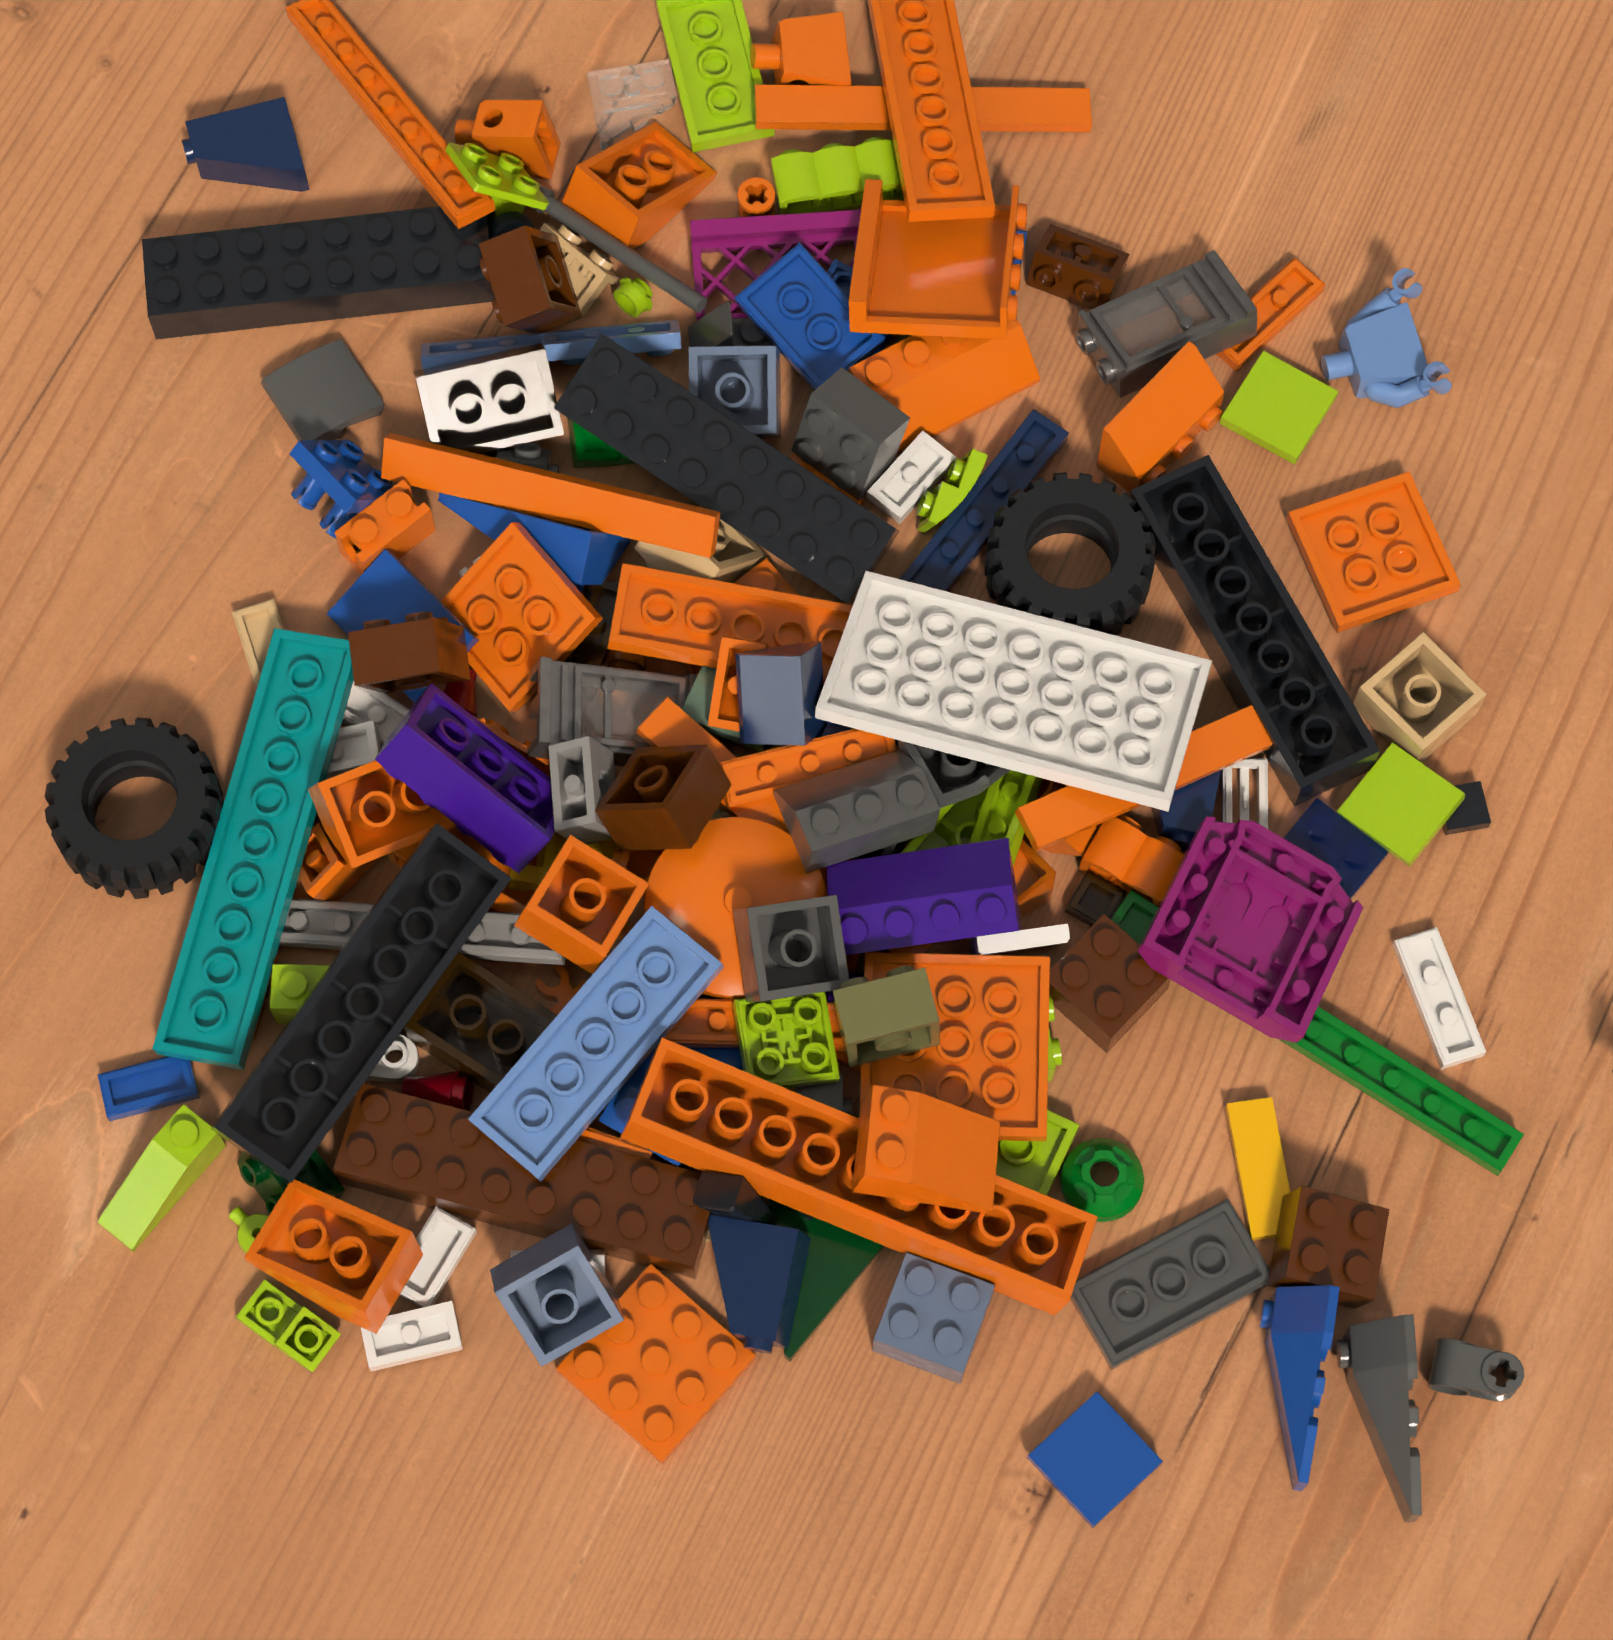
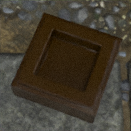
M1087 870L1067 904L1065 913L1089 926H1092L1103 914L1112 919L1126 898L1127 891Z

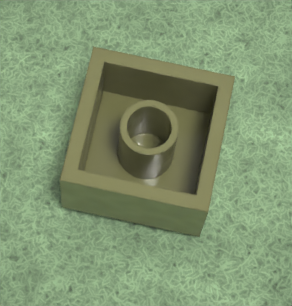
M902 966L887 972V977L873 981H868L866 977L854 978L843 982L841 989L833 990L836 1017L849 1067L940 1045L939 1017L925 968L914 970L913 966Z

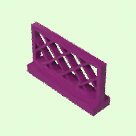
M861 210L690 220L695 291L708 298L717 289L733 302L730 306L731 319L749 318L745 313H734L740 308L734 300L736 295L721 283L735 267L752 281H755L793 247L801 243L803 247L815 256L814 259L818 263L821 261L830 268L833 261L826 255L835 245L854 244L855 256ZM826 245L821 251L815 247ZM776 248H783L779 253L773 250ZM750 250H762L773 259L759 275L741 262ZM730 251L740 252L736 256H734ZM719 252L730 263L715 278L702 267L701 253ZM854 259L849 263L848 266L853 268ZM703 278L710 283L704 291ZM705 308L700 313L696 312L697 321L705 316Z

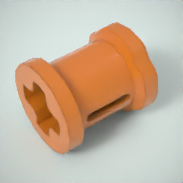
M753 177L742 182L737 193L739 217L775 215L774 203L776 193L774 186L768 180Z

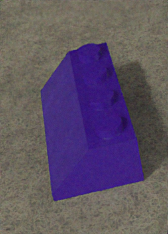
M432 683L425 689L387 738L374 759L383 766L391 777L405 783L420 796L425 804L439 810L454 822L463 834L473 837L488 849L498 862L508 865L518 874L551 840L555 832L551 778Z
M1009 838L843 861L827 866L828 896L837 895L845 955L1014 932L1022 929Z

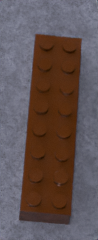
M365 1083L358 1090L333 1167V1172L341 1184L435 1209L437 1206L447 1213L544 1239L573 1223L589 1250L605 1249V1255L645 1266L652 1264L656 1269L696 1279L709 1232V1217L714 1215L693 1203V1196L702 1173L576 1140L545 1178L539 1181L468 1120L474 1112Z

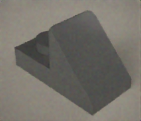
M730 301L723 303L688 327L690 347L774 346L750 318L731 319Z

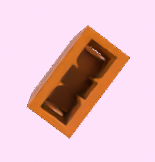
M835 12L779 21L771 44H752L750 52L751 68L774 69L775 85H851L844 13Z
M484 100L479 104L475 120L458 119L455 126V141L457 144L473 143L483 148L487 153L498 156L501 153L511 154L524 163V169L529 176L552 179L561 142L543 100Z

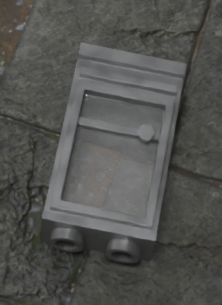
M1213 250L1205 254V259L1088 312H1085L1084 309L1079 311V331L1075 332L1079 348L1084 355L1090 354L1096 362L1097 372L1105 385L1111 384L1121 398L1143 388L1188 341L1193 343L1202 357L1206 359L1256 336L1257 308L1216 251Z
M540 657L529 672V681L538 682V694L530 705V719H537V737L528 747V757L549 759V745L590 736L613 751L614 766L624 767L636 748L652 747L636 733L637 728L667 697L682 709L696 680V674L683 676L552 661V658Z

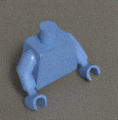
M1408 268L1397 271L1392 280L1393 289L1386 287L1368 301L1346 323L1339 341L1340 352L1321 356L1322 372L1327 381L1348 376L1355 397L1369 398L1371 401L1394 408L1403 407L1428 396L1431 389L1438 394H1446L1450 391L1452 383L1448 379L1444 378L1436 381L1440 375L1447 374L1450 369L1439 361L1427 364L1408 303L1401 304L1400 299L1403 296L1408 299H1414L1422 292V285L1418 282L1404 289L1405 282L1412 278L1415 272Z

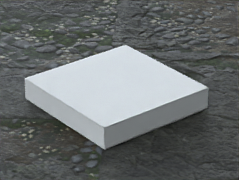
M1068 924L978 936L970 938L968 941L970 954L987 955L1067 943L1070 940Z

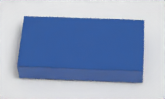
M166 1056L97 1074L106 1116L109 1121L200 1098L191 1060Z

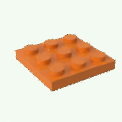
M1410 471L1288 512L1286 520L1336 633L1456 593L1460 589L1461 583Z
M511 522L441 600L479 639L467 653L468 663L509 712L519 711L538 690V682L529 681V672L540 657L552 658V661L564 662L603 619L523 525L518 522Z
M650 1264L619 1298L624 1321L574 1348L556 1367V1371L662 1465L756 1360V1355L751 1350L745 1349L743 1343Z

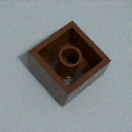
M524 225L479 243L482 257L479 260L480 268L486 280L491 282L495 298L492 300L493 310L498 320L505 327L538 333L582 317L557 235Z
M418 612L405 615L406 622L390 625V620L387 619L371 620L363 623V630L348 632L355 686L391 694L426 688L431 683L438 686L471 680L464 627L449 623L447 617L434 618L431 612Z
M708 745L636 748L595 809V812L620 851L691 849L698 841L701 832L713 813L719 808L720 802L732 784Z
M1103 914L1050 969L1049 994L1052 996L1054 1007L1102 1050L1108 1053L1168 990L1170 979L1151 969L1137 951L1140 945L1108 916Z
M1300 1186L1284 1195L1267 1286L1273 1288L1340 1287L1338 1305L1353 1309L1375 1300L1390 1209L1305 1186Z

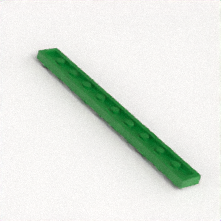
M1131 890L1111 920L1140 945L1158 906ZM1319 1006L1304 1037L1300 1041L1295 1043L1279 1039L1496 1176L1501 1173L1524 1136L1522 1132Z

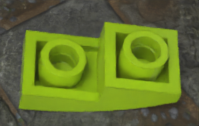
M971 449L960 459L955 458L946 476V482L942 481L931 491L926 490L923 493L916 510V515L921 516L917 531L927 532L958 507L976 483L987 460V454Z
M265 1279L235 1317L236 1320L312 1373L341 1335V1333L305 1306L301 1307Z

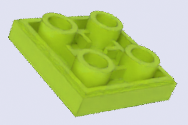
M1262 351L1221 416L1219 424L1295 465L1335 402L1339 391L1275 356Z
M1392 742L1337 810V814L1410 867L1465 799V793Z
M825 992L762 1002H746V998L734 999L732 1008L743 1071L784 1088L838 1082L840 1075Z

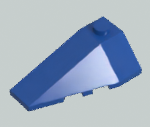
M439 493L438 501L494 541L511 522L521 523L579 591L584 590V585H602L631 542L629 538L559 521L554 522L551 519Z
M1338 1286L1277 1287L1271 1297V1301L1264 1299L1262 1303L1259 1327L1267 1329L1265 1339L1292 1489L1297 1491H1303L1309 1482L1318 1429V1418L1313 1417L1314 1408H1319L1326 1381L1324 1370H1320V1362H1325L1328 1349L1331 1350L1340 1289Z

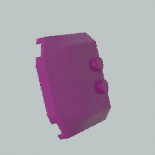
M1206 816L1199 824L1137 951L1151 969H1154L1156 972L1265 1035L1297 1043L1304 1037L1364 907L1358 900L1354 903L1339 884L1342 878L1331 865L1255 821L1239 820L1237 823L1215 822L1216 817Z

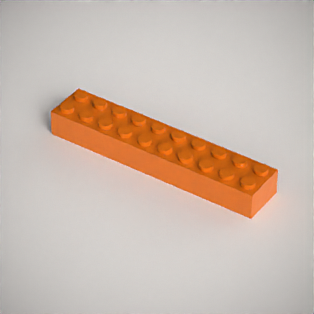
M661 1038L651 1058L620 1138L702 1172L710 1171L744 1176L753 1189L761 1196L900 1253L906 1254L907 1252L995 1285V1292L1054 1316L1070 1301L1098 1216L998 1175L995 1177L993 1212L991 1214L852 1192L859 1118L675 1042Z

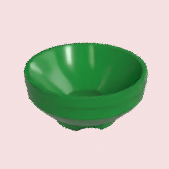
M1093 1138L1080 1143L1068 1154L1061 1167L1059 1182L1061 1193L1067 1204L1098 1216L1096 1222L1104 1223L1123 1218L1134 1209L1143 1192L1144 1175L1138 1157L1125 1144L1109 1138ZM1106 1161L1114 1165L1118 1172L1117 1180L1109 1186L1096 1184L1090 1176V1169L1095 1163Z

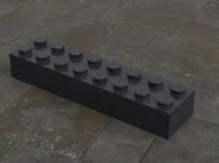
M438 206L142 239L148 318L155 338L165 339L492 302L495 295L491 282H488L484 277L479 263L482 257L479 243L489 240L488 218L486 215L458 230L442 208Z
M601 334L554 406V409L701 507L719 511L722 521L847 604L852 605L856 599L865 571L874 572L900 532L603 334Z
M1204 456L1132 489L1130 496L1136 501L1134 512L1136 513L1140 510L1145 512L1150 522L1148 532L1154 534L1156 544L1154 557L1156 558L1155 563L1210 660H1212L1214 667L1238 709L1241 710L1250 705L1254 707L1273 743L1263 753L1293 805L1297 806L1370 771L1380 753L1379 747L1210 456Z
M439 824L433 825L210 1129L285 1183H292L509 883L511 877Z

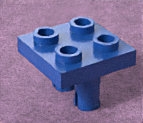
M347 439L298 441L289 453L307 472L297 487L292 490V497L299 499L298 503L308 510L315 509L325 492L335 501L325 517L319 522L323 529H327L330 525L326 532L333 538H336L335 531L391 489L393 485L392 481L382 479L381 471L374 469L363 458L364 452L362 449Z

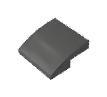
M342 339L321 346L288 362L263 378L261 385L298 441L335 440L341 438L345 427L381 415L385 406Z

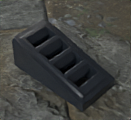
M710 1171L702 1172L693 1196V1203L696 1206L721 1217L777 1225L778 1218L744 1176Z

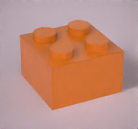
M570 835L514 926L593 974L606 957L649 883Z

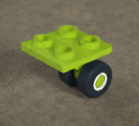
M451 142L448 143L445 151L475 192L491 196L494 200L495 211L487 215L489 239L524 225L535 228L530 219L523 214L525 206L545 211L549 201L540 191L539 183L526 172L524 163L519 158L508 153H501L500 156L487 153L483 148L473 143H465L464 146Z

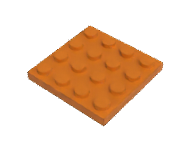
M865 952L864 977L868 978V981L887 977V972L902 966H913L914 970L926 969L939 1017L940 1045L862 1064L860 1105L872 1085L915 1091L1000 1121L999 1140L1046 1142L1050 957Z

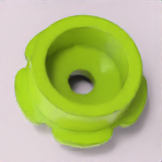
M624 277L619 281L621 286L614 291L613 296L617 305L626 314L636 318L642 312L652 309L653 303L651 298L653 293L643 280L639 278L631 280Z

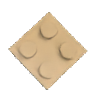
M1423 632L1359 687L1353 704L1358 713L1389 744L1393 742L1422 763L1478 714L1487 694Z

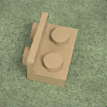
M544 223L539 230L558 236L581 314L584 317L608 283L617 285L621 278L611 270L614 263L595 249L589 253L580 245L583 238L564 224L557 228Z

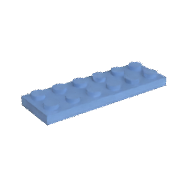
M651 906L468 1120L539 1181H542L657 1047L661 1038L668 1034L724 968L723 964Z

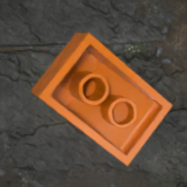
M654 122L576 165L562 203L631 249H635L650 240L715 179L717 172L657 122Z
M872 1085L860 1105L852 1192L991 1214L993 1212L1000 1121L920 1092Z
M294 1179L286 1187L244 1258L250 1264L332 1314L377 1334L421 1260L423 1253L412 1231Z

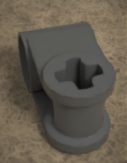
M1445 1338L1435 1340L1428 1388L1451 1395L1471 1396L1493 1402H1502L1510 1399L1521 1386L1524 1379V1368L1516 1356L1508 1352L1477 1347L1460 1340ZM1497 1367L1503 1368L1504 1377L1510 1379L1507 1380L1503 1387L1496 1385V1377L1489 1375Z

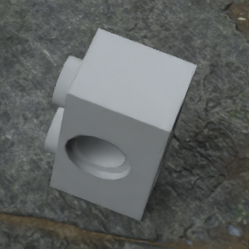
M590 736L549 745L555 832L566 839L572 835L586 845L612 839L595 809L616 779L613 751Z

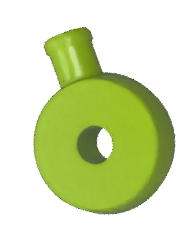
M236 1207L229 1214V1219L239 1226L237 1241L241 1250L247 1253L255 1240V1235L260 1232L269 1216L265 1214L248 1216L241 1207Z

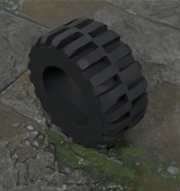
M1067 472L1053 473L1052 481L1045 483L1042 477L1030 481L1026 493L1023 489H1017L1008 497L1007 506H1000L994 516L993 527L989 530L984 575L987 576L986 588L990 599L997 600L996 604L1112 635L1120 634L1123 623L1131 624L1139 614L1140 605L1145 604L1154 571L1156 544L1154 534L1148 532L1150 522L1145 512L1140 510L1135 513L1136 501L1128 493H1123L1121 496L1115 493L1116 484L1106 479L1103 480L1102 484L1092 482V475L1079 473L1078 479H1068ZM1060 533L1077 534L1092 540L1103 549L1110 560L1111 569L1105 578L1094 585L1080 589H1067L1055 586L1040 577L1032 568L1028 560V553L1036 543L1048 536Z
M137 717L135 725H127L124 718L110 721L112 728L100 731L97 725L86 731L88 739L82 744L74 740L65 749L69 756L65 762L57 760L51 771L56 782H50L46 785L44 796L49 804L45 809L46 822L52 831L51 836L73 872L81 874L84 882L94 889L104 886L108 895L120 898L124 896L125 890H130L134 899L148 898V890L157 888L161 895L174 891L172 883L182 878L184 883L187 884L197 876L193 868L198 863L205 866L210 846L224 803L222 799L223 792L212 764L206 753L200 751L197 742L187 733L180 736L177 728L166 722L160 723L159 727L155 728L151 718ZM135 777H154L164 780L174 787L177 794L175 809L168 821L153 834L136 840H117L103 835L98 830L95 823L98 806L104 796L117 784Z

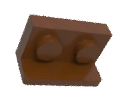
M1050 224L1035 249L1026 283L1031 287L1092 310L1110 301L1113 289L1126 268L1130 254Z

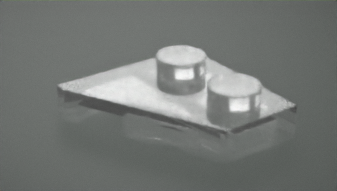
M669 59L587 72L601 151L614 145L613 140L631 128L635 132L646 125L652 116L662 114L677 104V94Z

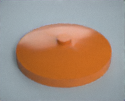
M743 817L719 818L708 821L698 841L691 849H665L662 852L648 879L649 885L645 891L643 912L645 914L653 906L723 964L724 968L704 990L703 995L718 999L745 998L733 910L827 896V890L819 869L806 873L790 834L774 825L756 819Z

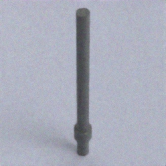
M539 183V189L549 201V204L545 211L531 207L538 213L546 212L695 312L700 313L707 304L706 297L554 198V192Z

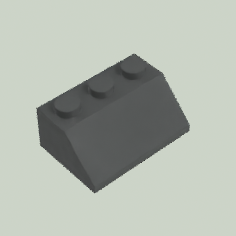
M901 749L773 791L775 800L806 873L933 832L940 812V807L923 769Z

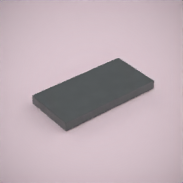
M1226 1199L1076 1280L1071 1300L1110 1369L1113 1370L1266 1287L1270 1269L1230 1201Z

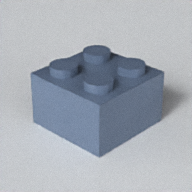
M777 346L689 347V391L759 438H781L780 350Z
M573 1223L490 1269L496 1296L541 1367L624 1321L618 1296Z
M906 1252L875 1334L872 1351L961 1384L992 1300L995 1285Z

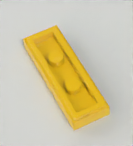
M1269 1097L1227 1103L1225 1110L1248 1233L1253 1241L1276 1238L1282 1198L1290 1193V1187L1273 1099Z

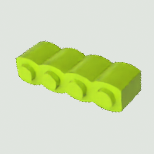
M872 137L857 146L831 143L813 153L790 149L783 151L779 156L771 158V176L779 215L848 211L862 206L865 179L882 180L883 200H904L893 140Z

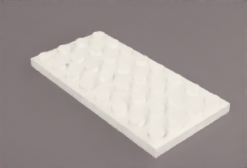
M865 571L817 702L815 718L1169 812L1212 660Z

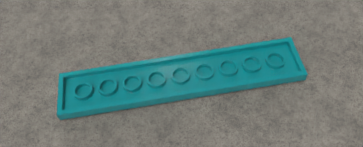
M274 628L152 1049L159 1055L244 1070L272 972V965L276 958L317 812L308 788L326 780L354 681L349 640Z

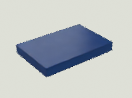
M801 243L797 244L734 297L735 303L774 346H777L780 353L813 390H816L841 367L849 372V367L864 360L885 342V337L882 334L850 332L849 297Z
M387 549L382 551L327 613L348 635V632L363 630V623L367 621L387 619L390 620L391 625L406 622L405 615L431 612L434 618L447 617L449 623L464 627L467 653L479 641ZM426 688L403 692L415 703Z

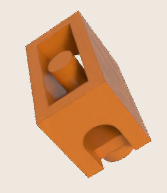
M402 479L337 529L335 536L340 553L362 575L384 549L391 551L400 559L436 530L431 509L425 502L420 505L416 503L410 486Z

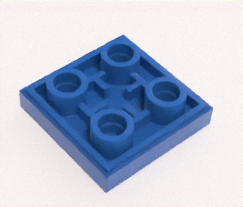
M1095 1392L1027 1456V1459L1092 1528L1103 1520L1163 1462L1098 1392Z

